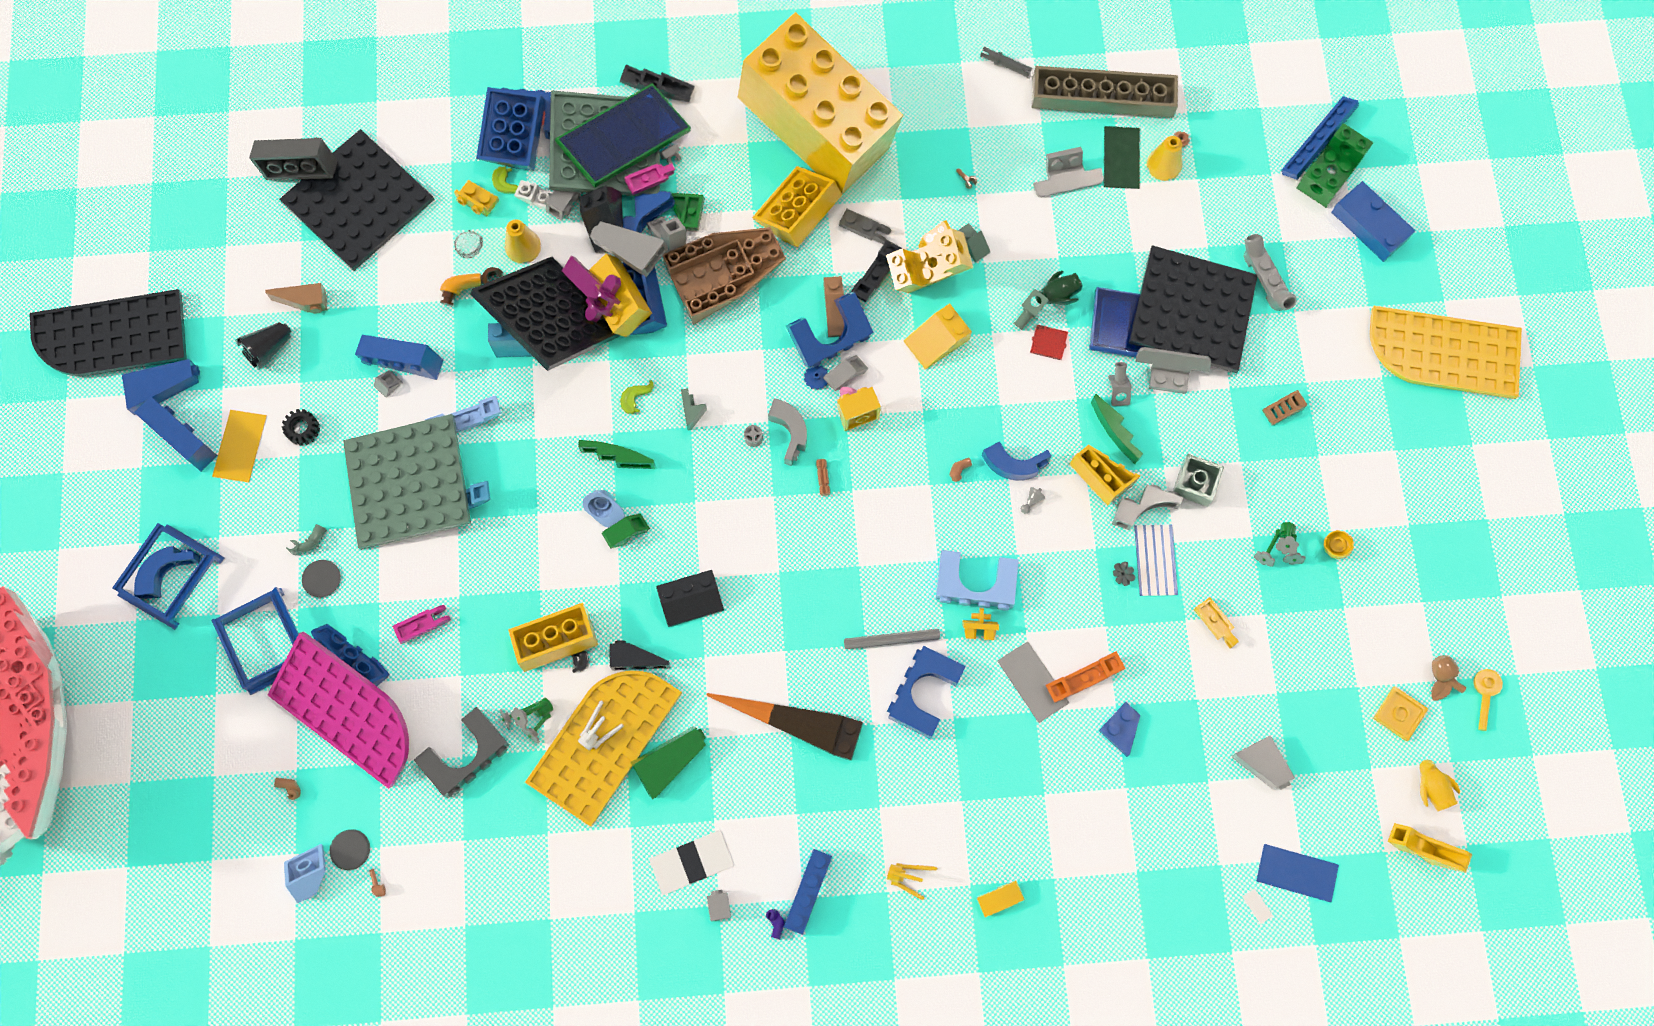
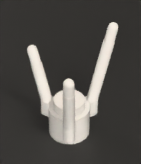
M603 701L599 702L578 740L589 751L593 747L597 749L601 743L623 728V724H620L597 741L599 737L595 732L605 720V717L602 716L592 730L589 729L599 713Z

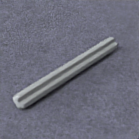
M936 628L845 638L844 648L855 649L939 640L940 630Z

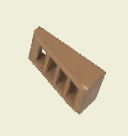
M1296 390L1265 407L1262 411L1273 426L1304 410L1307 403L1299 390ZM1285 402H1288L1292 410L1288 408ZM1278 406H1281L1285 414L1281 412ZM1272 409H1274V411L1278 415V418L1274 416V414L1271 411Z

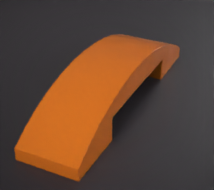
M1117 651L1045 686L1053 702L1056 703L1126 668Z

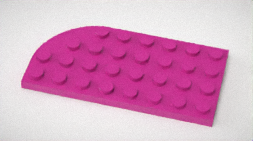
M304 631L299 633L267 696L388 789L393 787L407 762L409 754V734L400 709L389 695Z

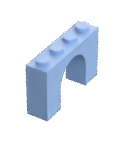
M941 550L935 599L946 604L953 601L959 602V605L970 606V604H978L980 608L994 606L998 607V610L1003 611L1013 608L1015 605L1019 559L999 557L994 586L984 592H973L967 589L959 578L961 552Z

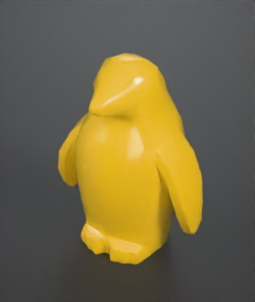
M1423 760L1419 764L1421 778L1420 795L1424 805L1428 807L1429 799L1435 809L1441 811L1458 804L1453 792L1454 789L1460 794V788L1456 781L1449 775L1441 772L1432 760Z

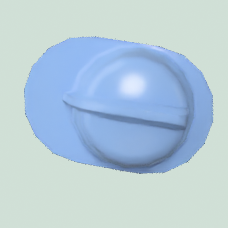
M594 490L592 493L587 494L582 501L584 510L605 527L609 528L625 517L623 509L614 501L613 495L606 490Z

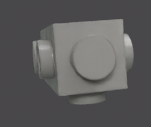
M554 190L552 195L549 194L545 200L546 213L562 221L565 215L568 216L570 214L574 201L577 202L579 200L581 192Z

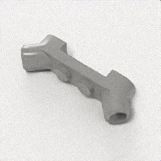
M1253 234L1246 237L1244 240L1246 248L1243 255L1248 267L1252 266L1267 293L1266 300L1270 307L1276 311L1290 310L1296 305L1297 298L1289 292L1265 249L1263 236Z

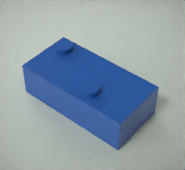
M1364 181L1360 182L1337 202L1331 211L1340 222L1383 262L1405 244L1416 231Z
M151 396L134 412L199 471L202 472L218 456L192 433L195 430L188 423L182 424L173 416L175 412L169 406L163 407Z

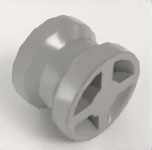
M757 425L746 427L744 430L745 443L750 447H758L763 441L762 429Z

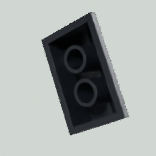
M712 569L656 586L668 627L724 611Z

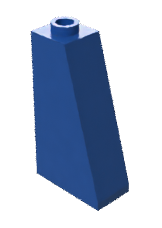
M187 359L122 374L127 410L136 415L134 412L150 396L158 403H161L198 384V376H200L198 365Z

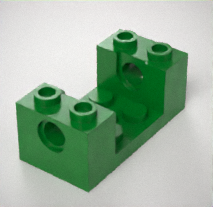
M1343 123L1318 159L1313 162L1304 174L1296 189L1327 208L1374 142ZM1327 168H1333L1336 173H1329Z

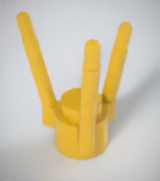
M901 863L891 864L887 875V880L891 881V885L897 886L911 895L924 900V896L900 883L903 882L904 878L923 882V879L906 874V870L903 869L936 871L937 867Z

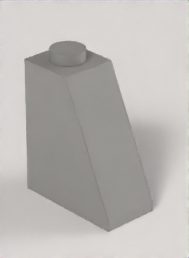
M1271 735L1231 755L1236 762L1271 789L1279 787L1282 790L1291 785L1289 781L1295 779Z

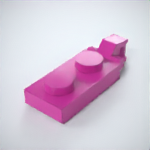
M657 163L627 175L624 180L632 195H635L669 180V176L675 172V167L672 163L664 167L662 164L658 165Z

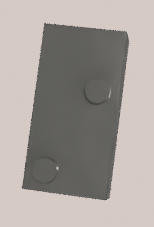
M318 137L254 140L249 159L266 180L333 178L338 161L324 140Z

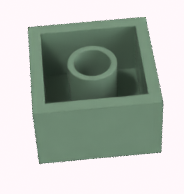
M1188 453L1182 461L1173 491L1177 492L1179 496L1184 497V499L1208 507L1214 500L1224 466Z

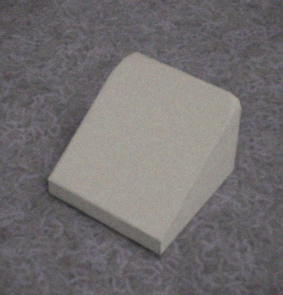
M388 370L375 377L374 388L384 397H388L402 384V381L393 372Z

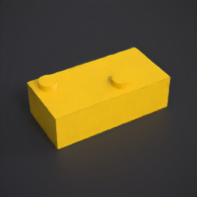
M606 253L589 271L602 284L608 275L612 274L620 278L621 285L614 296L621 302L619 305L614 304L610 310L613 314L611 317L603 316L613 333L628 337L652 312L621 260ZM599 297L598 300L606 307L608 301Z
M583 602L508 629L517 663L523 672L599 645L589 612Z

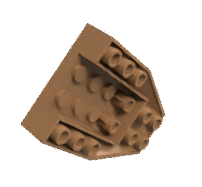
M771 227L711 233L685 244V246L668 253L666 252L662 256L664 265L693 325L743 297L786 260Z

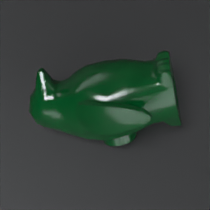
M1058 271L1052 275L1046 286L1039 292L1048 298L1047 304L1069 305L1075 303L1079 299L1070 298L1082 290V283L1078 275L1073 273L1059 277L1064 271ZM1035 296L1037 303L1041 304V298Z

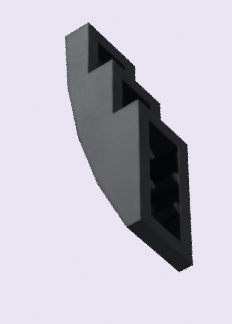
M625 64L619 81L638 90L654 84L665 98L688 103L695 87L662 72L659 75L645 68L641 71Z

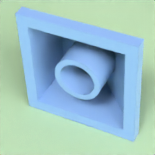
M322 844L284 862L285 887L297 904L310 899L318 892L326 871Z

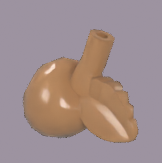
M1449 655L1436 657L1432 661V672L1437 680L1431 690L1432 700L1438 701L1447 697L1452 687L1460 693H1464L1466 686L1455 679L1459 675V667L1454 659Z

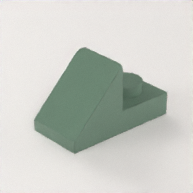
M970 223L958 230L964 233L969 254L975 262L990 254L991 251L982 231L977 233Z
M686 388L681 389L686 426L689 431L693 429L707 411L706 404L695 405L693 394H689V390Z

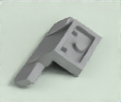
M1082 147L1046 154L1045 169L1048 179L1033 182V188L1038 197H1046L1100 185L1104 180L1102 168L1084 170L1082 165Z
M1146 347L1140 348L1136 356V362L1152 364L1149 389L1181 394L1187 393L1191 370L1209 372L1211 366V358L1208 356Z

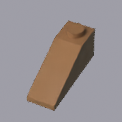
M842 276L823 277L828 338L840 337L844 329V322L834 300L844 295Z
M322 283L265 290L266 295L271 301L308 313L317 314L328 310L327 293Z

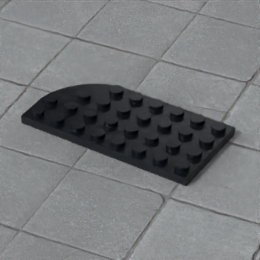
M179 289L29 313L30 337L34 350L47 365L66 375L84 377L187 360L182 292Z

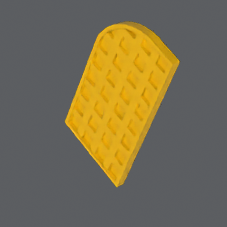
M1373 306L1371 308L1369 334L1372 348L1384 367L1398 378L1418 385L1511 399L1519 397L1521 327L1381 306Z
M622 671L601 679L588 690L525 783L592 827L633 767L631 762L640 757L682 695V692L660 677L644 671ZM603 701V705L589 729L592 730L602 716L605 717V720L595 732L599 737L597 741L620 724H623V728L601 743L597 749L593 747L589 751L578 740L599 702Z

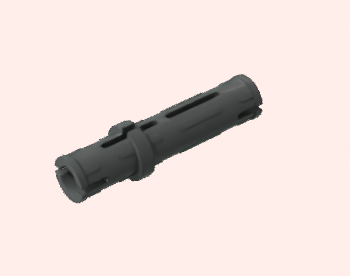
M986 46L983 47L982 51L988 54L983 52L980 54V57L994 62V65H1001L1026 78L1029 77L1030 73L1024 70L1031 72L1033 68L1002 55L1003 53L1000 51H993Z

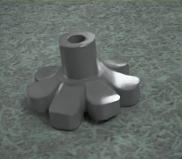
M1124 561L1121 564L1118 562L1114 565L1113 576L1117 577L1115 581L1118 584L1122 583L1124 586H1128L1130 581L1135 580L1136 577L1133 575L1134 568L1128 567V562Z

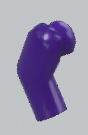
M769 909L766 912V918L773 925L771 937L780 940L785 920L778 910Z

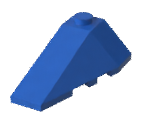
M325 624L311 631L313 638L375 686H379L390 676L373 656L369 658L361 652L362 648L358 645L357 647L347 642V638L330 625Z

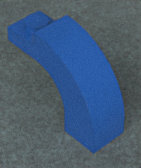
M1000 441L984 449L981 455L992 471L1003 478L1015 481L1029 480L1037 477L1039 469L1046 467L1052 457L1049 450H1046L1030 459L1018 460L1011 457L1005 451Z
M174 546L156 551L143 562L137 572L134 583V596L141 600L161 598V585L165 574L176 566L199 564L200 556L193 552V550L185 549L180 551Z

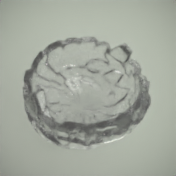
M471 230L460 233L454 241L455 251L462 258H475L483 248V237Z

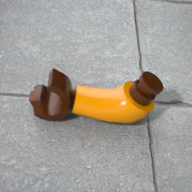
M489 267L482 275L481 273L451 276L441 284L439 291L442 292L441 297H443V300H440V303L453 306L452 300H455V297L459 296L463 290L488 283L491 276L501 277L504 272L499 268Z

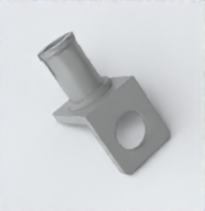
M1116 362L1115 375H1108L1112 387V406L1130 405L1132 386L1126 374L1127 363ZM1119 393L1126 394V398L1123 401L1116 400V396Z

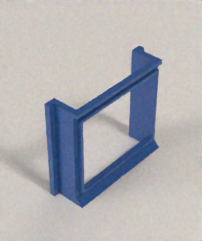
M157 523L112 589L119 592L117 594L118 597L176 630L180 623L175 621L174 618L213 561L221 564L225 557L168 524L163 526ZM162 532L169 534L204 555L165 613L123 589Z
M275 587L273 590L216 619H211L242 689L249 692V695H253L271 686L284 662L248 680L224 625L273 602L293 645L299 632L282 598L285 594L281 587Z

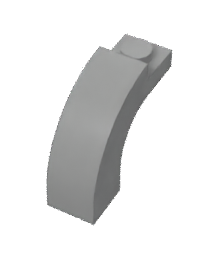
M660 217L647 223V228L653 237L665 241L668 246L667 253L685 246L686 228L677 217L668 221L664 217Z
M774 398L768 413V421L780 424L789 431L791 441L784 457V464L792 466L793 461L798 460L800 450H806V425L803 417L795 407L783 400Z

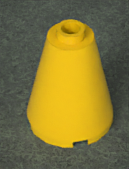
M1177 136L1167 137L1147 158L1146 166L1150 171L1149 173L1157 180L1168 181L1169 179L1176 178L1182 170V141Z
M518 219L511 220L506 226L504 248L507 256L516 263L531 262L536 259L541 251V241L538 235Z

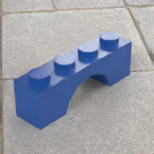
M813 849L784 928L801 935L804 934L832 860L831 855Z

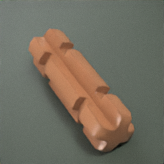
M818 459L816 465L820 495L827 496L830 495L826 459Z

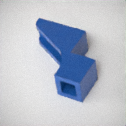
M660 191L656 194L645 193L635 196L636 217L625 216L623 218V228L642 233L648 222L653 221L674 206L675 200L671 192Z

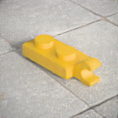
M1211 597L1193 609L1217 640L1223 637L1230 649L1239 642L1231 632L1235 627Z

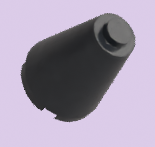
M278 322L235 339L238 347L242 345L243 351L241 352L254 368L257 367V370H260L291 338L290 333L292 331L286 323Z

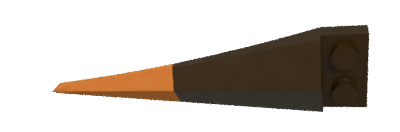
M706 693L708 697L758 719L833 756L849 761L853 759L864 724L861 721L844 717L843 715Z

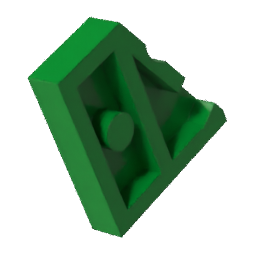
M671 193L675 200L673 208L677 218L686 230L699 231L705 201L704 195Z

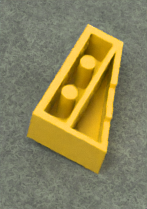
M1089 444L1079 451L1069 463L1107 506L1131 488L1140 478L1139 474H1133L1125 469L1124 465H1118L1110 460L1109 456Z

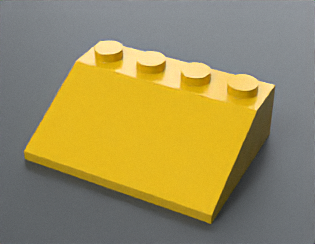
M796 166L752 218L764 228L771 227L774 235L784 242L798 247L841 198L842 193L835 180Z

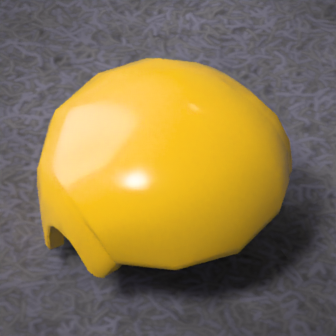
M1332 531L1324 539V550L1331 558H1346L1354 549L1353 538L1345 531Z

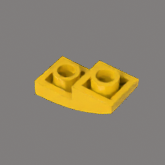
M1015 880L978 896L977 900L984 916L987 917L1023 901L1024 896Z

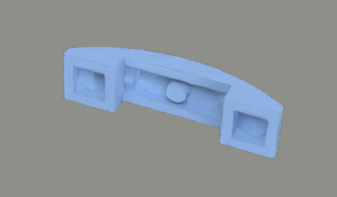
M494 395L480 400L477 405L451 413L455 416L457 432L476 427L500 415L501 409L497 396ZM442 413V414H439V415H436V416L427 418V419H425V420L432 419V418H437V417H441V416H445V415Z

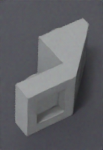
M855 355L844 359L823 378L834 391H837L841 387H847L853 377L866 373L868 367Z

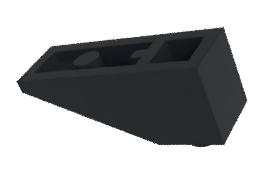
M617 640L615 644H609L610 669L612 671L671 669V664L668 660L633 644L626 643L625 640Z

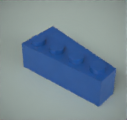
M363 334L355 352V355L361 360L360 362L365 365L371 366L373 364L382 368H389L434 380L438 379L444 361L426 344Z

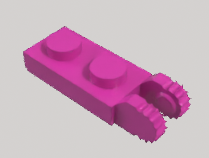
M440 605L430 610L427 609L393 625L392 627L399 643L402 645L436 629L437 626L448 623L451 620L449 615L435 621L433 618L434 615H438L446 610L445 605Z

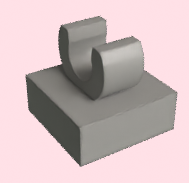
M672 144L660 152L661 159L667 158V163L673 164L671 158L675 156L680 161L681 156L676 153L680 151L678 144Z

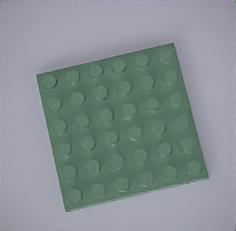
M551 90L549 190L589 193L604 185H608L621 191L622 195L640 196L645 193L656 194L660 192L659 184L632 195L624 180L627 175L657 163L660 165V150L594 188L555 141V138L624 100L627 96ZM643 98L629 106L632 112L659 141L660 119L657 102L651 98ZM622 111L596 125L625 160L632 157L630 151L640 147L643 151L650 146L649 142ZM590 130L567 142L596 177L618 165Z
M453 414L343 440L359 549L362 550L471 524L455 416Z

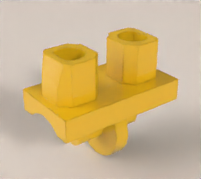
M979 608V613H971V619H978V621L962 620L966 639H976L977 629H983V639L994 640L996 630H999L998 622L984 621V619L991 620V614H984V608Z

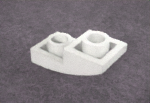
M521 180L514 196L530 205L546 210L545 200L553 192L541 189L537 184Z

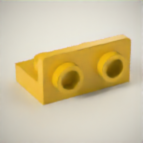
M467 180L460 191L457 189L454 191L457 198L456 201L459 204L467 205L476 214H483L486 217L499 201L496 195L470 180Z

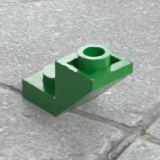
M638 513L621 519L601 534L610 549L626 545L632 536L647 533L650 527L642 514Z

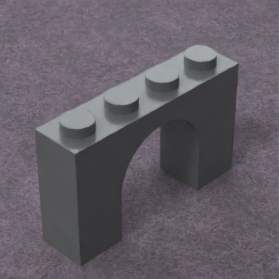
M475 707L461 719L477 741V753L471 763L461 768H451L447 766L431 747L425 749L414 759L419 768L446 798H452L461 791V786L465 783H471L476 778L475 774L481 769L483 771L486 770L496 756L501 757L507 752V747L510 745L478 707Z

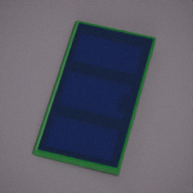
M650 84L555 138V141L593 187L596 188L689 133L691 127L654 84Z

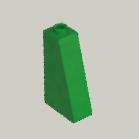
M692 726L631 762L652 800L706 746L704 742L706 737L701 728L697 729Z

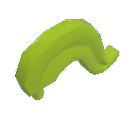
M501 166L493 171L492 182L498 192L515 194L518 185L506 182L507 172H511V168L506 169L505 166Z
M649 380L648 385L627 387L622 392L620 404L621 409L626 414L640 412V409L636 408L635 398L639 395L651 393L654 388L653 381Z

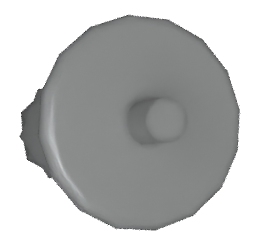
M1030 487L1027 504H1023L1020 508L1022 513L1028 514L1032 505L1045 499L1041 488Z

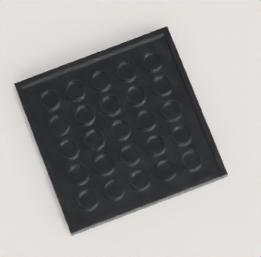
M361 129L333 152V155L338 160L333 178L301 179L279 198L281 203L353 272L435 200L422 185Z
M1151 245L1129 344L1208 356L1211 358V367L1237 374L1240 368L1258 277L1257 274Z
M553 256L475 287L470 293L547 371L621 336L612 332L603 315L597 322L586 319L585 312L588 308L587 296L562 272L563 266Z

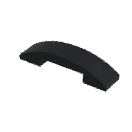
M886 240L878 251L876 259L862 279L858 280L851 292H855L857 298L867 302L890 272L886 255L903 248Z

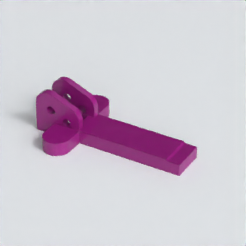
M570 256L562 272L587 296L588 308L585 312L586 319L597 322L602 315L611 317L613 314L610 310L614 304L619 305L621 302L614 296L621 285L620 278L611 274L606 277L602 284L576 257ZM599 297L608 301L606 307L598 300Z

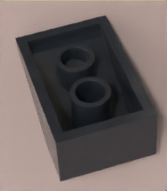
M608 185L580 196V214L595 253L604 251L590 237L595 226H598L600 222L623 228L622 193Z

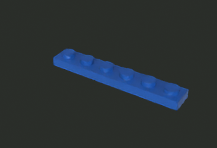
M1342 96L1281 169L1282 175L1298 180L1329 143L1340 126L1358 108L1359 101Z

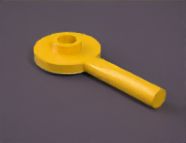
M1491 669L1479 671L1473 680L1475 689L1482 695L1478 726L1480 731H1487L1490 698L1498 694L1503 686L1500 675Z

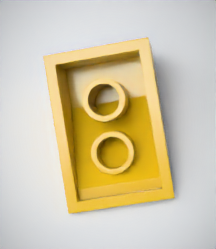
M949 303L934 313L905 338L903 342L926 370L968 342L972 331Z

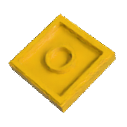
M1393 686L1372 719L1407 742L1425 716L1428 708L1396 686Z

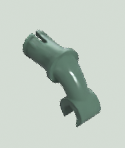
M315 524L313 531L308 539H305L304 543H299L293 539L290 542L296 546L292 549L286 547V549L296 556L313 550L316 547L319 548L320 540L327 529Z

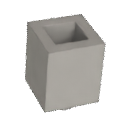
M723 889L711 891V895L706 896L710 921L732 918L728 893H723Z

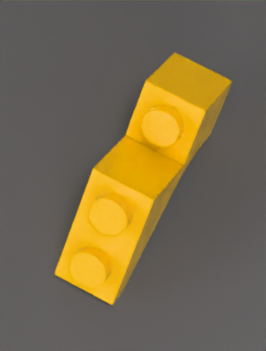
M1394 823L1387 841L1399 851L1418 855L1431 865L1462 873L1467 872L1473 855L1466 850L1430 838L1412 827Z

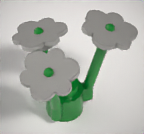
M1283 522L1280 529L1276 530L1267 551H1257L1254 559L1262 565L1273 567L1275 559L1272 558L1270 552L1276 543V549L1285 554L1283 562L1291 565L1304 563L1306 557L1301 556L1297 552L1299 543L1296 542V525L1291 522Z
M544 697L523 709L515 707L510 715L508 712L504 713L500 709V714L508 730H511L509 724L512 723L511 719L513 718L515 724L522 728V732L539 744L537 731L551 717L550 712L554 708L551 702ZM535 713L538 718L543 717L533 729L530 727L526 729L528 715Z

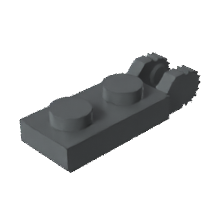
M846 208L839 222V227L884 244L887 239L876 233V231L888 235L892 231L888 226L879 224V222Z

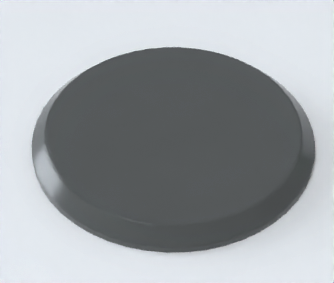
M317 560L305 568L301 579L302 586L311 596L326 597L337 589L341 575L338 567L333 562Z
M344 830L332 840L329 850L330 858L334 865L342 870H355L361 867L369 857V840L365 834L358 830Z

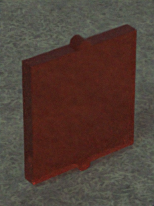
M1037 324L1034 336L1031 338L1032 346L1030 353L1061 361L1064 349L1067 347L1068 332Z

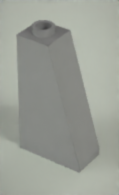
M600 222L598 226H595L590 235L596 245L645 277L649 275L668 249L665 241L660 238Z

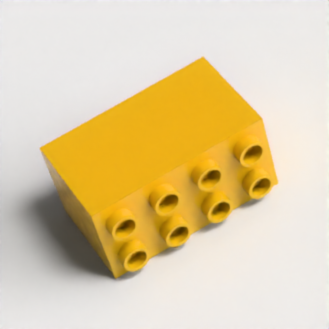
M794 12L743 60L737 98L813 171L835 180L842 195L890 149L903 114L798 13Z

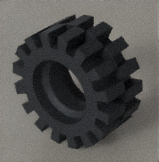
M295 409L296 413L290 411L291 415L288 416L286 414L285 418L287 420L282 421L284 425L281 426L284 431L283 434L295 445L297 443L299 446H303V443L308 445L309 440L314 442L313 437H318L317 431L320 432L318 427L320 424L311 412H307L305 409H302V411ZM298 422H307L308 427L303 433L298 434L294 431V427Z

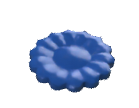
M810 366L809 369H806V373H804L806 385L816 390L827 386L828 383L823 378L828 373L827 369L823 368V366H816L814 368Z

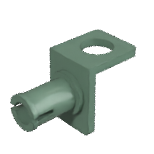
M1034 289L1021 306L1024 311L1013 324L1023 330L1032 317L1038 319L1039 312L1049 301L1048 298ZM1034 296H1038L1042 300L1038 307L1031 305V299Z

